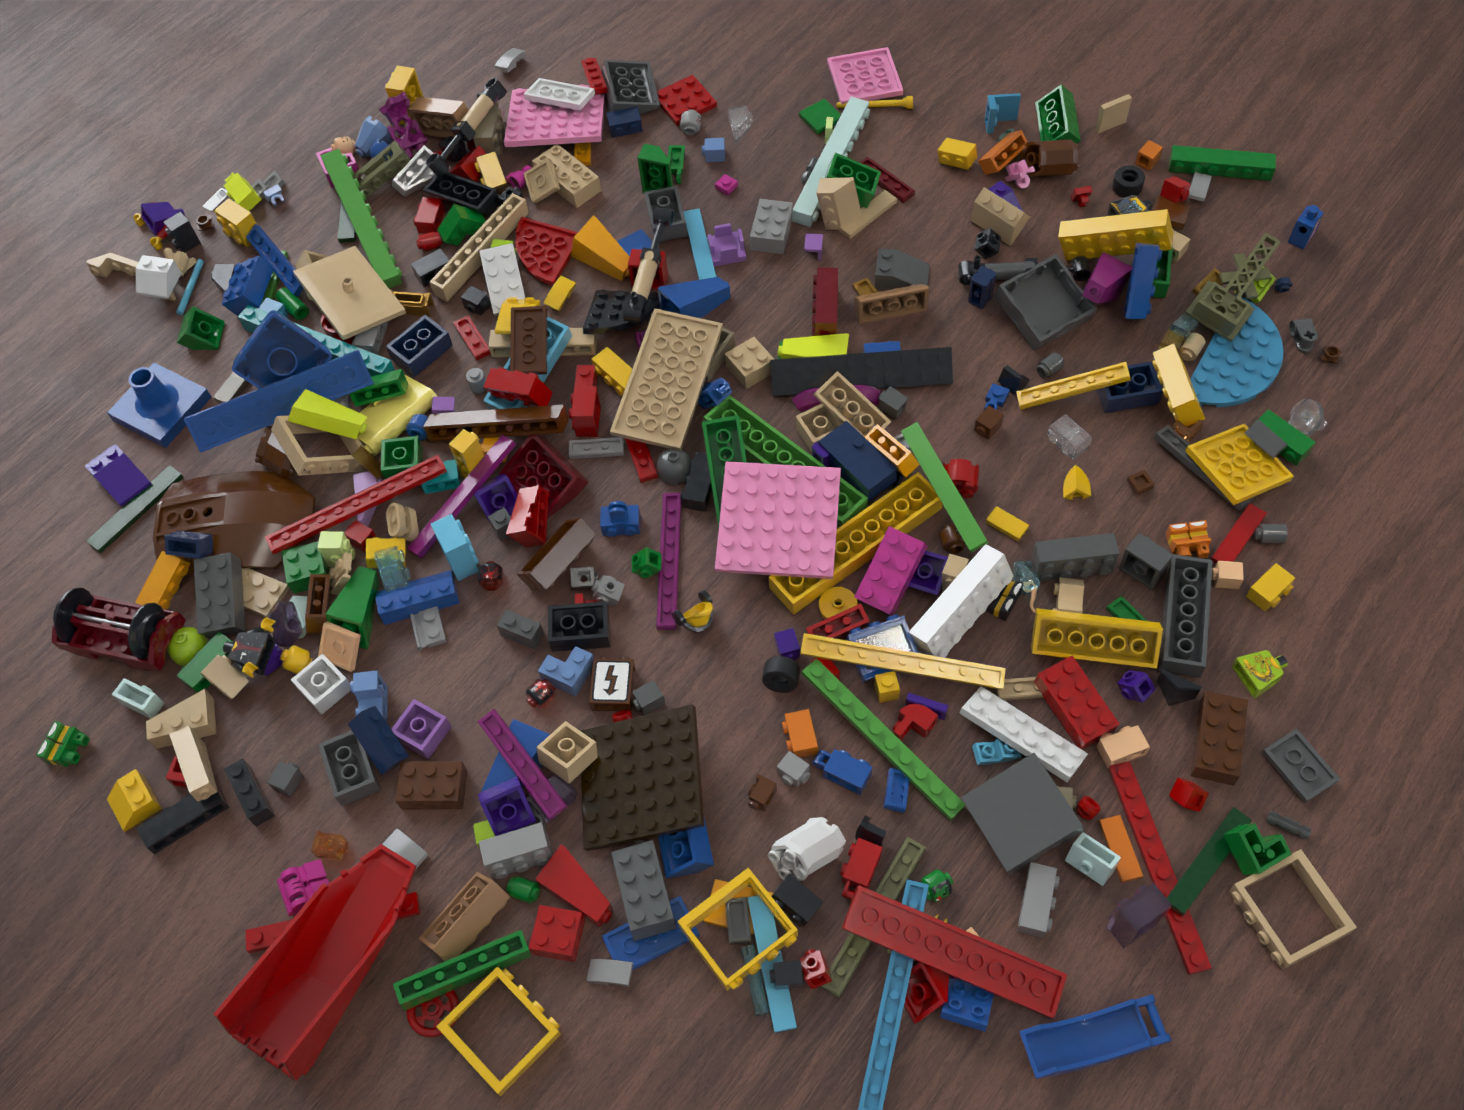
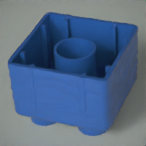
M272 310L265 316L236 356L232 371L259 389L331 360L332 354L322 342L281 313Z

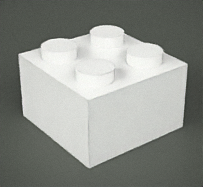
M323 653L291 679L297 689L321 715L351 691L347 678Z

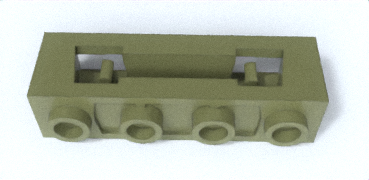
M395 140L354 173L355 175L352 177L355 179L362 174L366 175L365 179L363 176L360 177L362 179L359 182L361 188L358 189L363 191L367 198L402 170L411 159ZM392 150L393 155H392V156L387 155V156H386L387 159H388V161H387V160L384 158V156H385L386 154H388V153Z

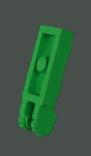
M669 145L667 158L670 161L671 174H677V184H681L685 145Z

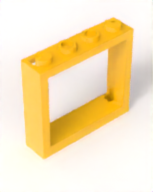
M749 868L677 921L679 928L726 991L739 987L743 983V978L748 974L752 976L761 969L762 963L766 960L770 962L779 955L778 951L784 946L790 947L796 942V937L798 936V929ZM750 885L787 933L727 979L691 929Z
M497 966L436 1027L494 1091L502 1096L561 1034L557 1030L560 1025L552 1017L547 1019L542 1014L545 1009L536 1000L532 1003L527 998L529 992L521 984L517 987L512 982L514 977L506 968L502 971ZM498 978L549 1031L501 1081L450 1027Z

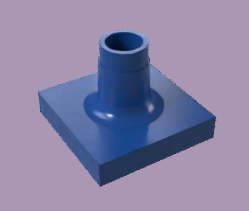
M153 363L149 368L141 367L130 374L128 381L131 387L107 413L114 422L167 448L185 428L184 418L198 413L212 396L206 388Z

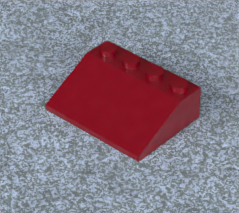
M538 434L529 435L499 473V475L502 473L507 475L517 494L522 488L537 485L548 491L547 519L577 497L588 483L543 436Z

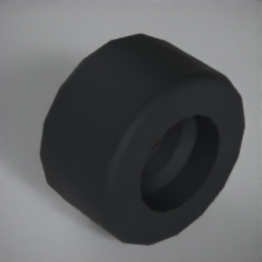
M1127 165L1120 167L1115 172L1112 184L1113 191L1124 198L1132 195L1138 196L1143 189L1145 181L1144 172L1136 166Z
M772 657L764 664L762 682L765 687L772 691L780 693L791 692L798 686L800 667L790 658Z

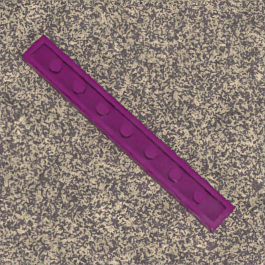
M501 435L407 549L420 558L425 555L437 540L431 523L450 514L455 519L474 496V493L514 448L516 443Z
M663 493L660 540L662 562L658 580L657 630H676L677 628L672 612L677 610L681 493Z

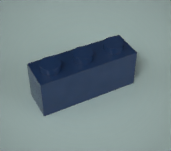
M376 706L361 711L348 723V726L381 775L395 769L409 757Z

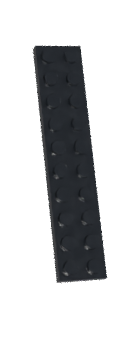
M952 347L770 359L773 396L795 395L808 389L819 388L837 371L852 385H867L877 389L889 388L890 386L895 388L953 383Z

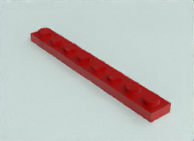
M417 892L406 894L396 920L421 915ZM291 920L245 930L246 951L253 953L268 949Z

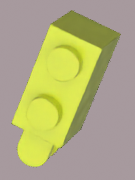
M232 172L225 179L227 183L224 187L228 191L226 194L244 209L250 211L262 200L249 182L239 173L235 174Z

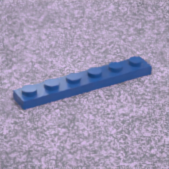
M254 224L246 238L262 258L274 267L273 271L290 292L295 296H299L304 288L294 276L293 271L296 269L263 229Z

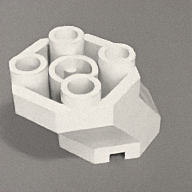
M823 817L810 818L806 824L777 840L768 853V858L777 871L778 876L784 880L788 874H791L798 881H803L809 874L838 858L846 843L839 827L835 824H832V826L826 823L828 820Z

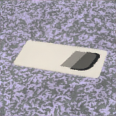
M220 188L203 207L212 211L228 196L226 194L228 191Z

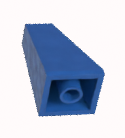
M720 277L660 286L658 294L661 310L702 318L730 298V285Z
M513 719L509 728L537 766L541 768L543 765L539 763L536 747L550 734ZM500 752L496 756L481 792L514 777H518Z

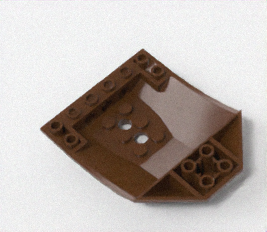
M269 471L222 473L172 483L157 505L153 531L156 561L161 552L165 551V535L175 531L212 534L213 553L205 557L231 552L241 558V568L277 569L283 562L282 551L273 555L265 536L314 514L315 497L289 477L286 478L276 472ZM209 509H213L212 514L208 517H205V514L209 511ZM299 542V543H297V544H295V545H293V546H291V547H289V548H287V549H285V550H288V549H291V548H295V547H297L301 542ZM177 556L190 563L186 575L194 574V559L199 558Z

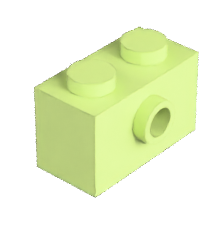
M321 531L317 548L328 567H334L337 559H340L344 552L351 553L352 560L355 559V549L352 548L344 532Z

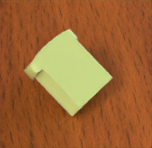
M827 117L825 144H827L833 132V117Z

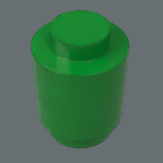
M520 876L512 877L506 889L511 897L529 904L539 898L541 891L537 882Z

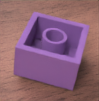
M413 699L391 730L403 746L429 759L452 726L447 717Z

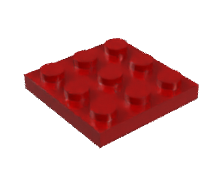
M693 74L657 91L660 107L676 126L680 125L681 116L685 111L692 109L701 115L717 107L716 100Z

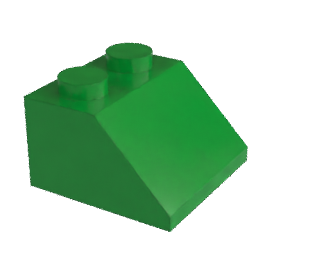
M192 306L183 317L177 343L192 350H217L225 321Z

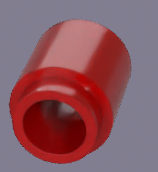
M433 231L419 235L416 240L418 249H422L423 252L442 245L439 233H434Z

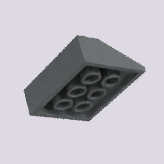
M604 60L602 75L607 86L608 93H605L609 112L638 107L639 114L660 107L650 62Z

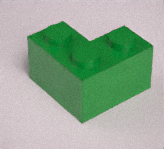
M454 204L437 230L445 243L459 246L466 234L474 235L486 220L481 212Z
M1255 823L1238 825L1223 834L1243 875L1260 874L1292 855L1282 834L1262 837Z

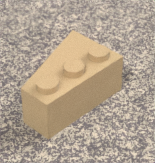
M204 689L146 721L147 740L156 749L173 745L170 734L188 725L200 738L217 734L214 698Z

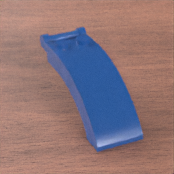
M1148 995L1136 1000L1131 999L1089 1014L1058 1022L1039 1024L1019 1031L1036 1079L1089 1068L1171 1042L1170 1034L1166 1033L1155 1006L1156 1000L1154 995ZM1143 1006H1146L1157 1033V1037L1152 1039L1139 1010Z

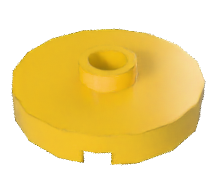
M844 587L827 589L819 599V612L821 616L827 619L858 605V601L854 597L855 594Z

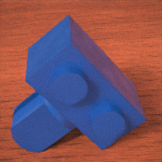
M623 501L610 502L609 506L601 507L600 527L602 535L613 537L616 535L632 536L640 534L639 505H627Z

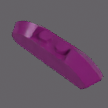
M853 385L875 407L879 405L878 397L882 391L872 386ZM812 388L798 393L792 399L796 408L805 412L822 404L813 395L819 388Z

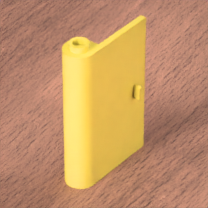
M405 375L408 387L404 395L373 402L364 408L360 413L367 416L365 424H368L365 433H360L358 436L364 448L373 456H376L381 452V440L397 438L406 430V426L413 415H424L431 409L433 397H438L432 389Z

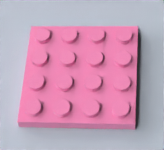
M888 47L827 58V64L841 104L848 103L851 96L865 101H873L903 95V87Z

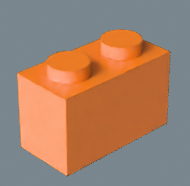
M809 709L786 713L785 721L782 722L784 734L788 733L789 740L786 741L788 751L799 758L817 755L818 745Z

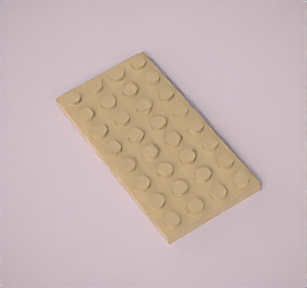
M654 308L610 430L611 435L664 448L681 450L723 329V323Z

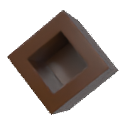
M988 406L976 419L974 431L978 435L990 439L1002 426L1004 415Z

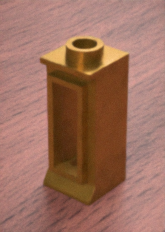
M390 290L405 308L406 314L403 315L431 316L428 306H434V302L430 292L421 294Z

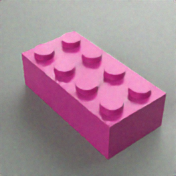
M889 526L854 597L893 616L928 546L924 542Z

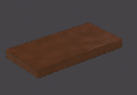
M547 306L511 308L510 371L518 370L525 374L531 372L537 375L547 374Z

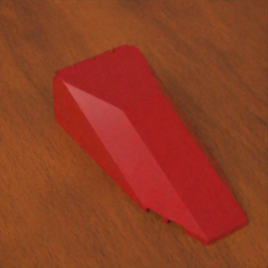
M382 844L361 857V862L348 871L342 870L339 877L327 885L323 883L213 1014L229 1035L232 1034L235 1040L243 1045L248 1043V1049L260 1057L265 1055L264 1060L277 1069L282 1068V1072L295 1081L301 1075L305 1076L314 1065L388 939L416 870L415 864Z

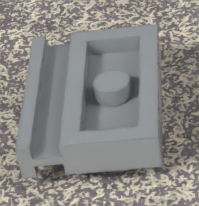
M437 606L419 611L415 615L410 614L419 651L425 647L430 648L447 643Z

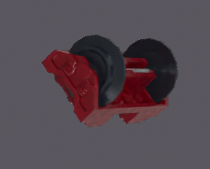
M78 587L66 592L56 605L51 642L59 649L81 657L97 660L98 656L101 655L123 660L131 668L145 671H161L165 663L166 649L174 633L183 628L186 619L179 612L164 610L154 602L140 605L93 595L88 590Z

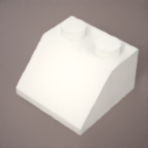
M142 255L136 267L137 295L168 299L181 275V271L175 261Z

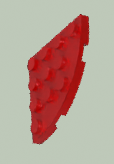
M521 217L516 229L515 245L522 265L532 276L553 286L572 257L573 238L578 232Z

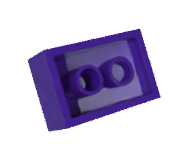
M116 444L85 465L95 480L120 506L126 504L152 484Z

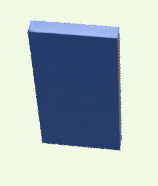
M681 896L670 901L677 929L634 941L629 923H626L602 935L612 959L633 962V970L689 942L677 922L689 913ZM696 926L693 927L691 931L696 937H699L700 934Z

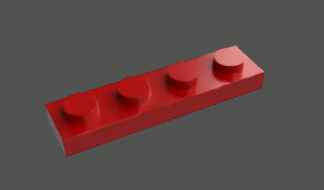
M586 58L581 60L582 69L589 88H594L595 95L608 93L597 59Z

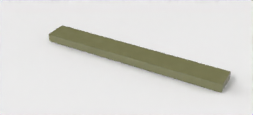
M907 837L875 892L896 901L906 885L907 879L910 878L924 854L926 847ZM850 933L829 968L832 982L820 987L840 998L872 942Z

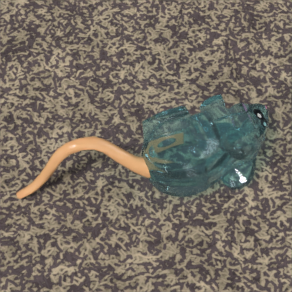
M1015 561L1013 563V580L1024 583L1021 593L1026 595L1031 592L1030 609L1035 613L1036 610L1033 604L1036 598V590L1040 586L1039 578L1031 570L1033 564L1030 561Z

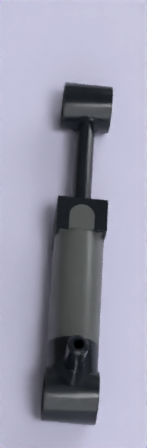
M976 255L974 262L966 260L958 264L959 282L963 285H970L972 276L977 273L981 266L996 272V280H1010L1019 274L1031 270L1038 264L1037 258H1025L1024 262L981 263V256ZM1085 256L1075 257L1071 261V265L1066 266L1077 281H1084L1090 277L1089 261Z

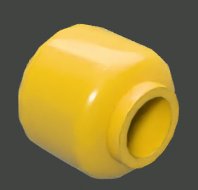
M295 645L291 646L288 650L284 649L280 660L283 661L282 667L295 674L301 672L312 662L309 651Z

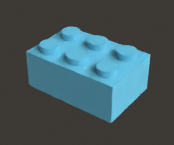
M450 514L431 523V527L457 580L460 581L477 573L478 567L476 564L479 561L459 519L455 520L453 515Z

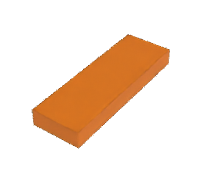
M1121 815L1099 820L1108 849L1121 857L1116 866L1120 882L1125 883L1143 878V873Z

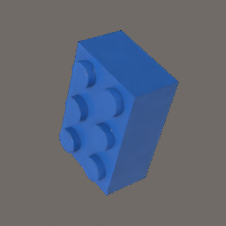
M260 256L238 263L234 267V274L228 282L229 286L223 294L224 298L221 304L237 316L240 315L247 305L259 308L274 267Z

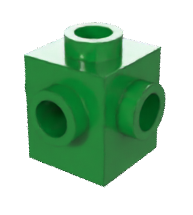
M646 547L632 555V573L647 579L661 571L662 553Z

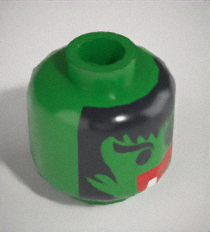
M936 869L921 879V883L929 885L926 896L928 901L932 900L937 903L952 894L951 885L954 882L948 872L943 873L941 870Z

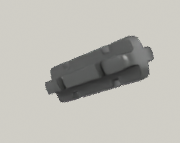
M1271 811L1267 817L1269 824L1274 826L1277 824L1278 828L1294 835L1297 833L1303 839H1308L1312 829L1304 824L1301 826L1299 822L1288 817H1280V814Z

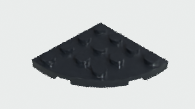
M596 290L583 326V334H605V330L617 329V331H621L638 325L639 323L623 320L624 307L629 301L631 292ZM656 292L649 293L643 322L650 318L654 308H660L659 294Z

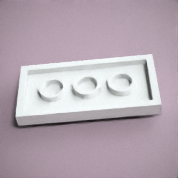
M539 78L524 93V99L561 108L581 110L595 95L594 88Z
M513 243L479 250L494 316L499 315L501 305L508 297L525 298Z

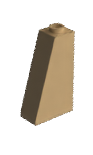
M189 725L170 734L189 793L197 801L209 798L217 792L205 743Z

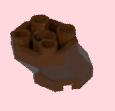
M1073 140L1027 142L1025 144L1027 146L1026 149L1020 153V161L1025 160L1028 167L1033 166L1035 169L1034 172L1027 173L1029 177L1071 175L1079 168V145L1074 143Z
M267 426L264 430L266 436L261 437L255 462L263 464L280 476L286 478L293 476L296 470L273 434L272 426ZM297 440L298 444L303 450L304 445L300 444L301 441Z

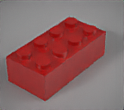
M1073 655L1037 674L1033 683L1042 693V696L1074 744L1081 750L1099 741L1101 736L1107 733H1114L1120 725Z

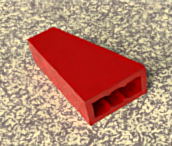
M561 844L535 880L547 892L575 911L582 912L585 918L601 927L603 923L606 924L612 917L613 908L567 848Z

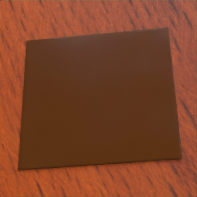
M362 445L351 455L378 480L383 475L381 472V462Z

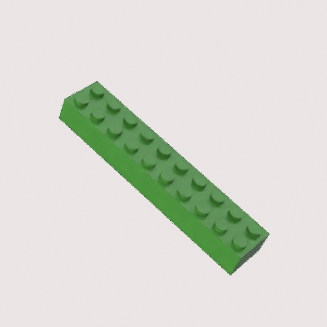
M731 395L727 396L704 416V421L739 415L748 463L826 467ZM841 477L837 529L865 510L868 503V497Z

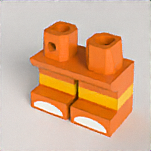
M1206 520L1188 522V525L1187 523L1169 525L1165 535L1172 554L1191 557V552L1196 551L1198 558H1207L1210 553L1209 544L1211 538H1208Z

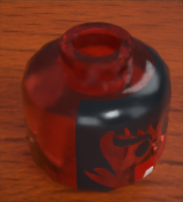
M488 561L481 565L478 569L479 585L487 591L497 590L503 584V568L501 565L494 561Z
M536 679L526 689V696L528 697L526 701L533 708L536 706L545 708L555 698L554 691L556 689L547 679Z

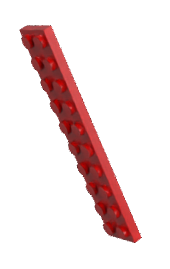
M860 885L856 887L842 926L843 930L1050 1019L1055 1018L1068 974Z

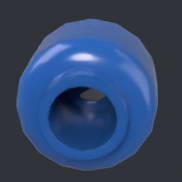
M422 414L412 416L406 426L409 437L418 436L420 441L427 439L423 428L428 419L427 416Z

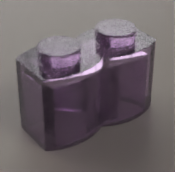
M279 601L268 616V618L276 621L272 628H274L273 638L278 646L291 647L302 634V625L297 618L298 613L293 602Z

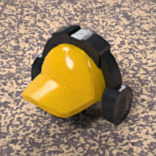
M705 590L698 593L702 603L693 606L684 614L679 610L672 612V617L679 626L683 625L686 629L695 633L704 631L705 628L711 625L713 622L712 599Z

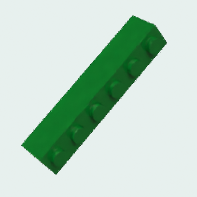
M1172 145L1168 172L1195 174L1197 172L1211 176L1271 181L1276 169V154Z
M519 930L395 982L393 986L399 1004L403 1011L483 978L489 975L497 966L500 969H504L530 958L531 955L522 930Z

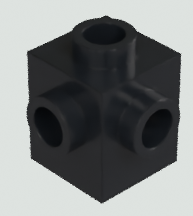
M449 136L438 144L442 153L454 137ZM464 142L457 144L447 157V160L457 162L467 154Z
M991 228L981 231L977 234L974 250L984 259L998 254L1001 242L1000 235Z

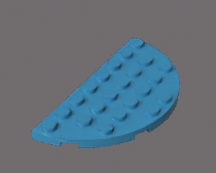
M1243 297L1241 298L1250 303L1251 307L1255 310L1232 342L1215 332L1190 378L1200 406L1206 404L1216 405V407H1229L1248 402L1271 386L1281 368L1284 350L1277 327L1264 311Z

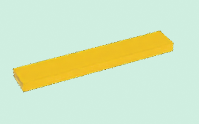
M1123 362L1016 392L1020 409H1025L1130 381L1131 378L1127 363Z

